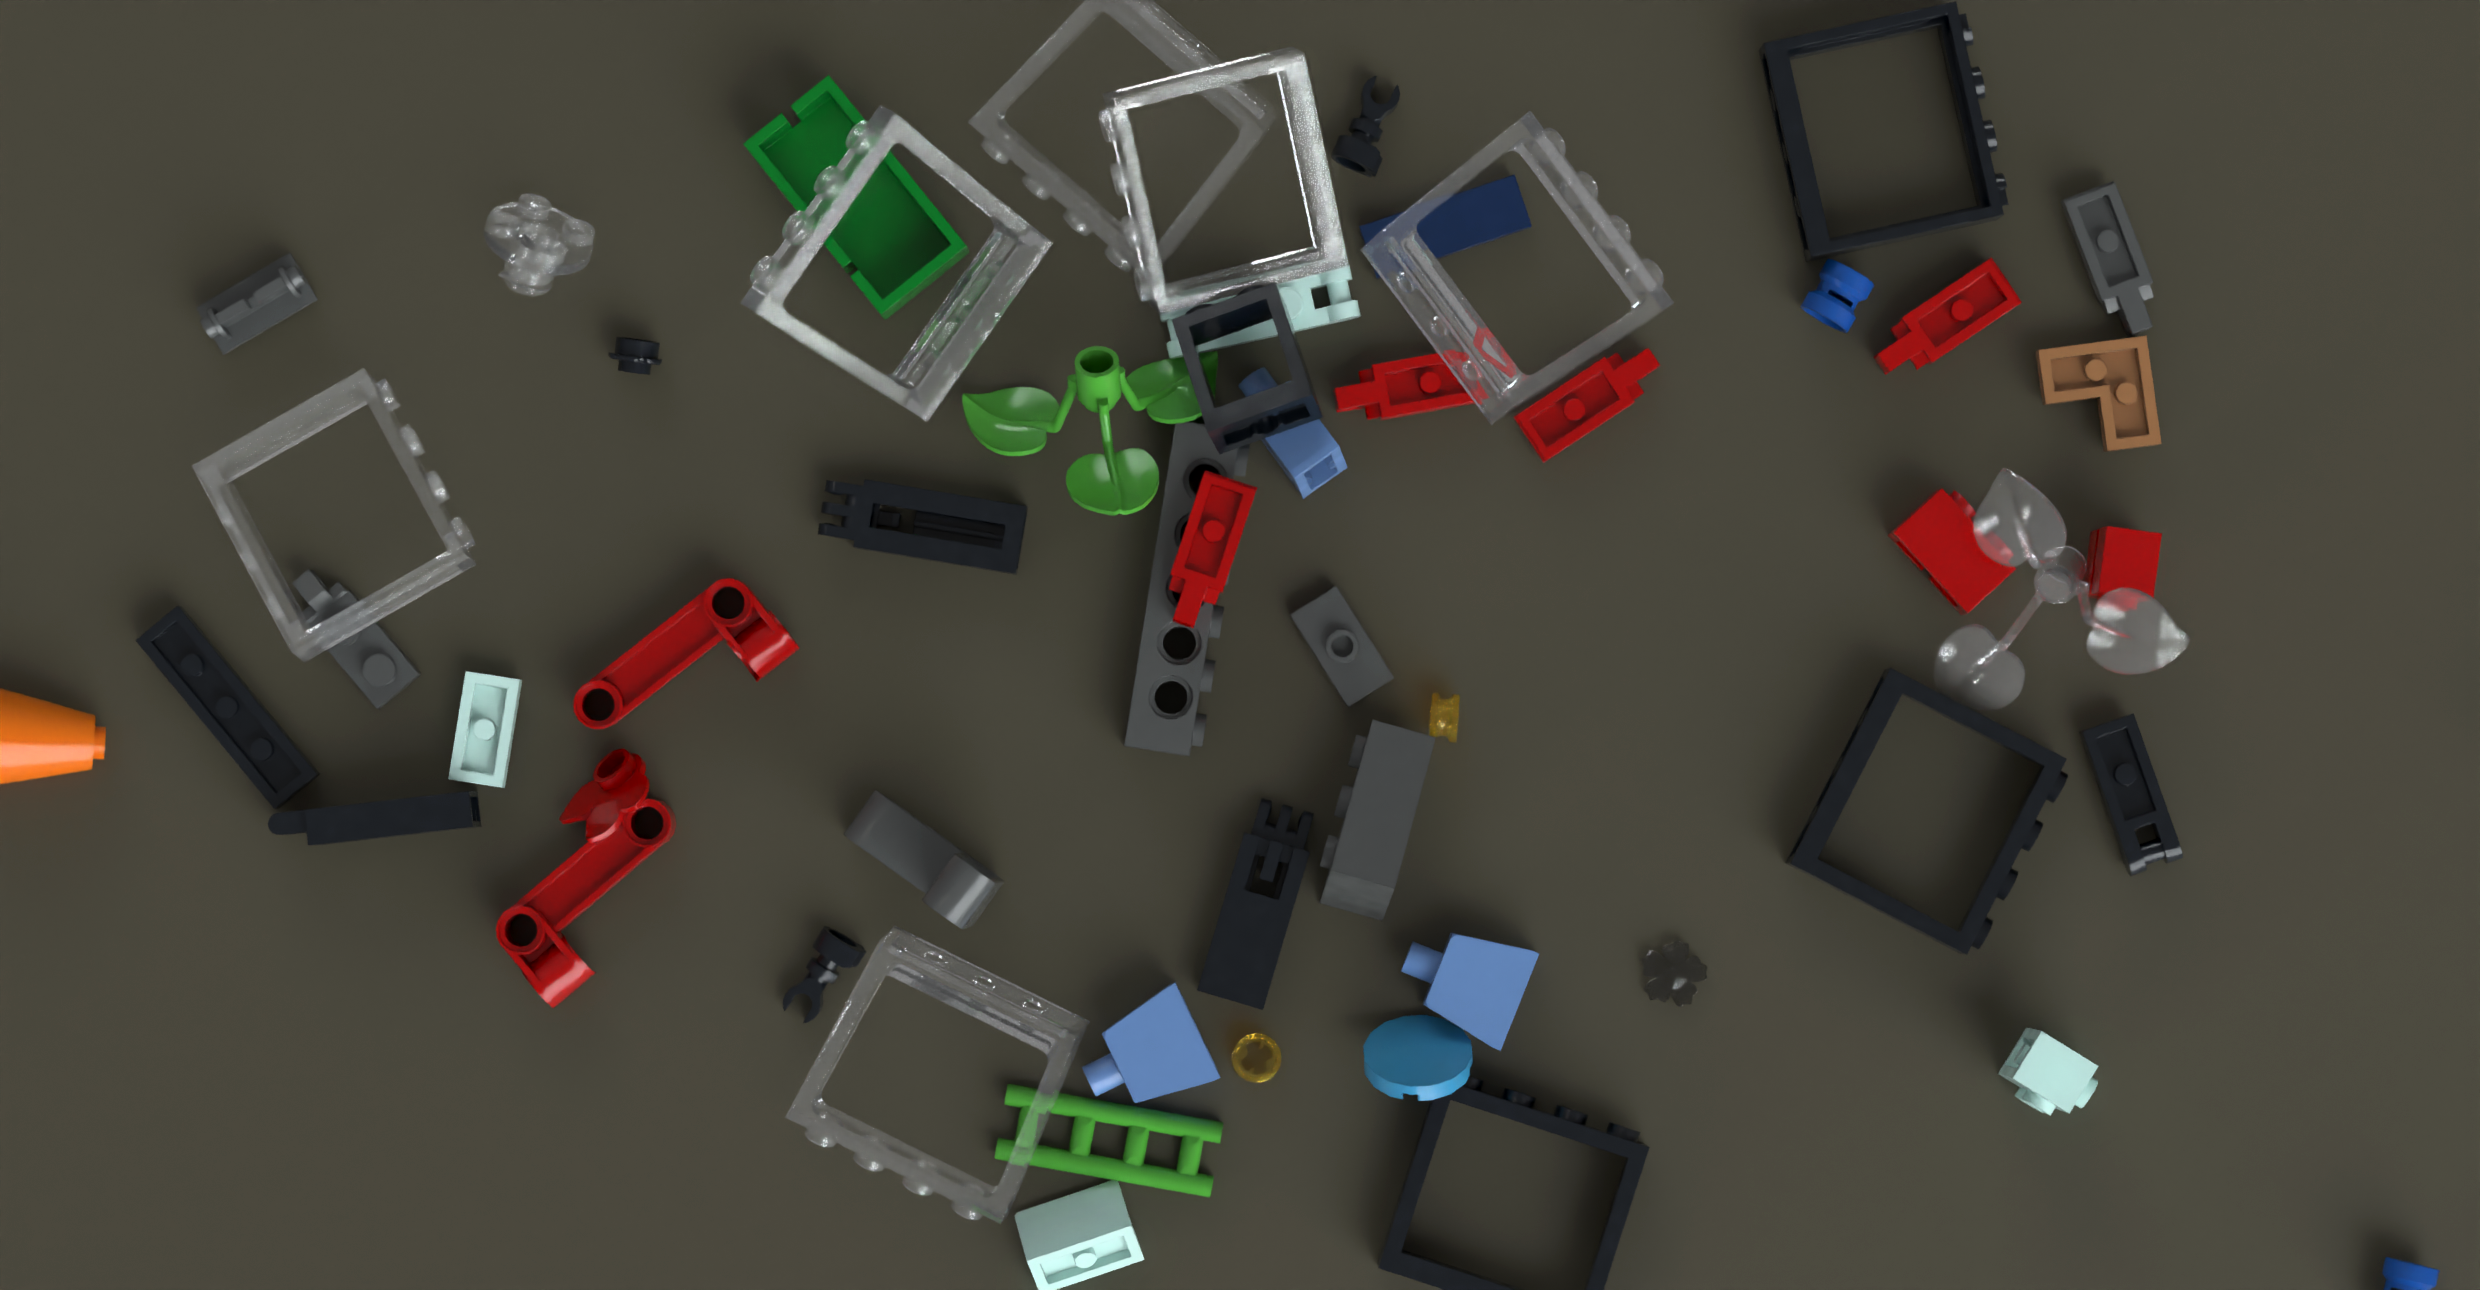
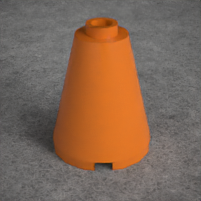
M0 688V784L92 770L93 759L104 760L106 727L95 726L96 715Z

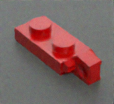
M1991 257L1899 319L1900 323L1890 329L1897 341L1876 354L1873 358L1885 375L1908 359L1911 360L1918 370L1927 363L1929 365L2021 304L2022 301Z
M1479 346L1373 364L1370 369L1358 371L1360 384L1334 388L1333 391L1337 413L1365 408L1367 420L1380 418V421L1487 402L1489 400Z
M1649 347L1625 363L1618 352H1616L1607 359L1603 357L1513 418L1541 461L1545 463L1634 404V400L1644 394L1638 381L1661 365Z
M1206 470L1204 471L1170 573L1172 580L1168 590L1181 594L1173 622L1194 628L1202 602L1216 605L1219 594L1223 593L1257 487Z

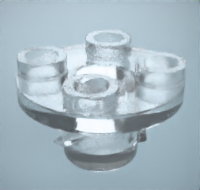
M533 193L522 194L518 202L506 203L494 208L487 216L484 227L486 243L496 255L505 260L502 272L498 275L502 277L504 284L510 290L523 296H542L551 290L554 278L557 275L573 274L585 268L590 261L594 247L595 229L590 223L581 219H575L565 212L552 208L548 199Z

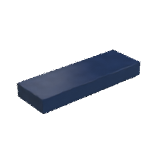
M1514 174L1359 226V230L1377 280L1532 227Z

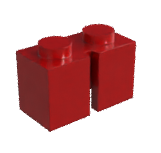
M1941 488L1928 497L1892 530L1888 536L1920 571L1925 568L1930 573L1931 577L1928 580L1960 615H1965L2016 570L2008 560L2014 554L1995 532L1990 531L1985 535L1971 520L1976 515V512L1962 495L1955 490L1948 495Z
M2105 526L2091 531L2082 596L2097 598L2095 608L2119 612L2137 610L2138 603L2152 600L2154 598L2162 533Z

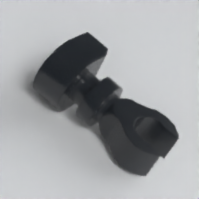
M1377 76L1370 78L1363 86L1361 94L1362 112L1359 118L1352 119L1348 128L1352 135H1340L1331 154V158L1341 166L1370 178L1371 176H1376L1382 162L1379 150L1371 144L1372 142L1377 143L1383 132L1379 128L1381 121L1395 110L1400 97L1399 86L1396 85L1391 99L1387 103L1377 104L1374 102L1370 93Z
M827 926L823 927L813 943V948L820 955L818 958L811 957L806 966L809 973L801 983L790 988L783 999V1009L785 1011L794 1000L795 995L803 993L811 998L812 1008L803 1023L813 1020L821 1012L823 992L827 984H834L839 976V972L836 970L837 967H857L867 952L864 950V947Z

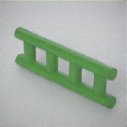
M1008 1084L1004 1105L1020 1108L1015 1140L998 1137L994 1159L1204 1197L1211 1196L1214 1176L1200 1174L1198 1169L1203 1141L1220 1143L1224 1122ZM1042 1112L1074 1117L1069 1150L1036 1144ZM1096 1122L1128 1127L1123 1159L1090 1154ZM1150 1131L1182 1137L1176 1169L1144 1164Z

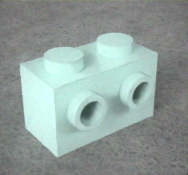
M2027 1027L1998 1073L2019 1087L2015 1097L2037 1111L2044 1112L2050 1116L2054 1109L2070 1114L2074 1105L2083 1108L2098 1085V1080L2092 1077L2098 1065L2043 1031Z

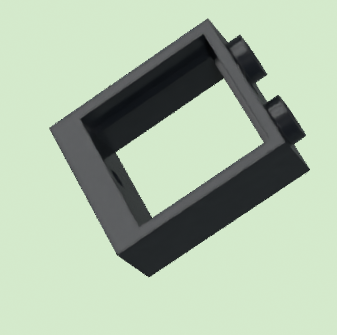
M1275 282L1266 286L1254 285L1247 287L1233 298L1213 305L1201 304L1188 310L1185 315L1172 319L1207 432L1219 455L1323 417L1287 306ZM1273 319L1293 380L1217 407L1197 346Z

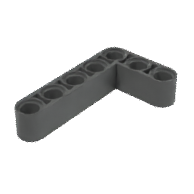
M874 790L844 833L856 845L923 891L925 896L922 898V901L961 929L972 927L1005 882L991 870L877 790Z

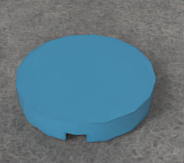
M1428 1015L1402 1016L1386 1021L1370 1032L1363 1045L1365 1076L1373 1087L1390 1097L1403 1099V1093L1418 1095V1101H1431L1450 1095L1467 1082L1470 1076V1068L1473 1064L1471 1040L1462 1028L1446 1019Z

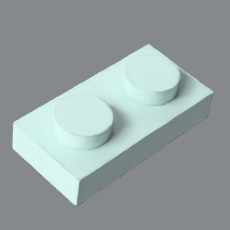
M469 671L465 672L449 780L505 788L522 680Z

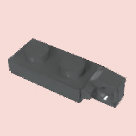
M2112 181L2063 199L2060 203L2099 304L2102 303L2106 315L2114 312L2118 313L2127 337L2149 330L2153 325L2144 301L2154 297L2150 286L2153 283V279L2116 183Z
M310 569L292 582L294 587L310 605L301 612V615L309 623L307 626L376 709L380 710L421 675L419 670L353 591H347L340 582H337L329 589L314 570L310 571Z

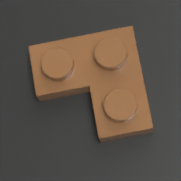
M2147 335L2035 351L2043 405L2097 398L2104 452L2162 444Z

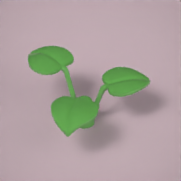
M1103 346L1088 347L1077 354L1074 362L1075 374L1067 377L1068 388L1060 406L1049 392L1034 387H1012L984 394L963 393V411L973 435L987 449L1006 456H1024L1040 451L1046 444L1047 432L1057 433L1061 430L1077 393L1078 400L1087 410L1099 413L1104 454L1084 455L1073 462L1066 474L1067 491L1073 501L1081 507L1112 516L1118 514L1128 515L1145 508L1154 498L1159 486L1158 467L1148 452L1140 448H1128L1116 453L1114 452L1109 410L1120 399L1121 391L1134 411H1141L1146 408L1148 415L1156 422L1165 424L1185 423L1202 416L1184 357L1165 359L1144 365L1134 370L1125 378V369L1119 367V358L1116 352ZM1217 351L1200 353L1215 399L1218 354Z

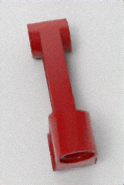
M733 578L720 579L586 684L582 685L576 692L573 701L574 713L577 719L586 727L592 729L609 728L617 724L723 639H726V644L743 662L756 682L789 658L800 647L777 617L765 608L750 587L744 582ZM726 587L737 588L744 597L745 605L743 611L733 619H726L720 616L714 606L717 593ZM598 688L607 690L614 699L615 707L613 713L605 720L593 719L585 709V701L588 694Z
M651 798L645 799L637 810L624 814L621 824L610 836L597 843L587 842L499 917L495 929L496 937L501 947L519 966L534 990L552 1008H555L596 973L578 956L561 931L670 840L675 832L676 818L671 807L665 802ZM647 807L655 808L663 818L662 831L653 839L643 838L635 826L637 815ZM520 914L530 916L537 925L536 938L527 946L516 943L510 935L511 922Z

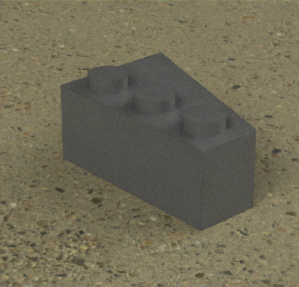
M1372 720L1367 737L1356 735L1348 766L1356 768L1357 772L1353 786L1343 784L1339 794L1334 816L1343 818L1339 836L1328 835L1320 867L1327 868L1329 871L1319 903L1380 921L1383 920L1396 886L1436 737Z

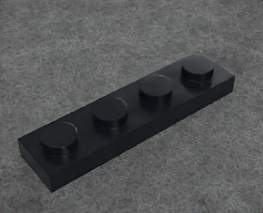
M176 606L135 640L274 809L282 807L320 775L182 606Z

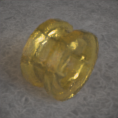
M1432 693L1429 736L1436 737V739L1439 736H1445L1449 742L1456 743L1459 720V694H1452L1451 698L1442 699L1439 693Z
M1257 1033L1246 1035L1238 1040L1232 1049V1067L1236 1074L1245 1081L1254 1083L1267 1081L1280 1068V1048L1267 1035ZM1253 1042H1259L1258 1049H1262L1265 1045L1271 1052V1058L1264 1062L1266 1071L1261 1074H1253L1254 1067H1250L1246 1071L1241 1063V1059L1248 1055L1246 1046Z

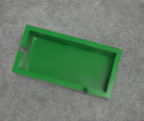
M828 75L791 105L792 110L801 122L792 128L789 121L781 113L744 142L743 145L844 271L848 274L855 267L858 269L850 276L881 317L886 320L970 252L967 245Z

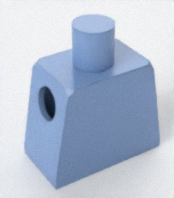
M1265 367L1254 371L1239 384L1240 390L1246 397L1278 386ZM1320 419L1261 439L1303 499L1348 468L1340 446Z
M1450 933L1442 953L1412 941L1401 972L1430 983L1422 1003L1423 1005L1489 1046L1501 1051L1540 953L1525 948Z
M1176 982L1162 989L1103 1031V1038L1111 1053L1082 1067L1095 1096L1125 1083L1135 1103L1209 1083L1220 1078V1073Z

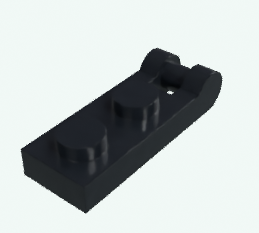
M2134 713L2080 731V737L2117 838L2121 857L2128 874L2133 876L2147 870L2146 865L2162 859L2167 864L2182 859V849ZM2152 824L2156 839L2139 844L2134 830Z

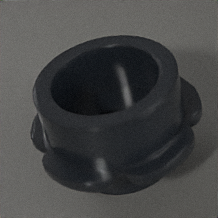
M616 337L615 352H609L610 358L619 360V371L650 375L651 365H660L662 363V359L658 358L660 343L655 341Z

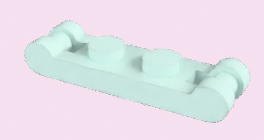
M1349 263L1331 265L1318 270L1158 305L1161 322H1167L1171 341L1166 343L1169 359L1183 357L1172 319L1185 315L1188 310L1201 304L1213 305L1233 298L1243 289L1254 285L1266 286L1274 282L1276 283L1287 306L1295 332L1360 317L1358 300H1352L1348 281L1353 279ZM1326 286L1331 305L1315 309L1311 290ZM1273 319L1198 345L1197 347L1199 353L1276 337L1278 333Z

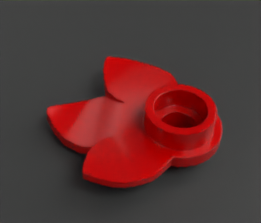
M617 749L607 754L596 766L593 773L594 780L578 790L561 814L559 820L562 824L586 821V840L589 843H597L610 836L621 824L624 814L637 810L648 794L650 782L644 775L646 771L645 761L638 754L629 753L626 749Z

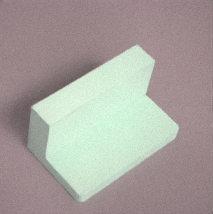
M1111 1180L1017 1212L1014 1216L1025 1257L1038 1290H1057L1144 1260L1118 1181Z

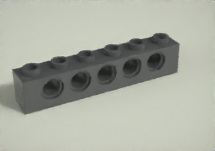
M1192 422L1175 424L1124 744L1125 747L1189 757L1191 746H1203L1207 715L1197 713L1200 691L1211 693L1216 661L1205 659L1208 638H1220L1224 606L1213 605L1203 601L1194 628L1173 622L1178 601L1174 598L1172 591L1168 590L1172 580L1170 573L1181 543V531L1188 522L1197 495L1189 485L1191 474L1198 468L1210 467L1216 470L1219 475L1233 480L1234 475L1245 477L1250 444L1219 455L1205 424ZM1229 575L1225 585H1228ZM1177 628L1190 631L1196 640L1194 652L1189 657L1180 660L1170 657L1164 650L1166 635L1171 630ZM1167 682L1178 683L1187 692L1185 707L1174 714L1162 712L1155 702V694L1158 688Z

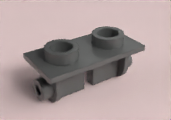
M288 253L196 307L202 318L200 322L211 339L214 338L222 354L225 355L314 303L318 298L292 254Z

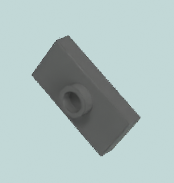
M1337 586L1290 614V617L1347 707H1350L1394 679V676Z

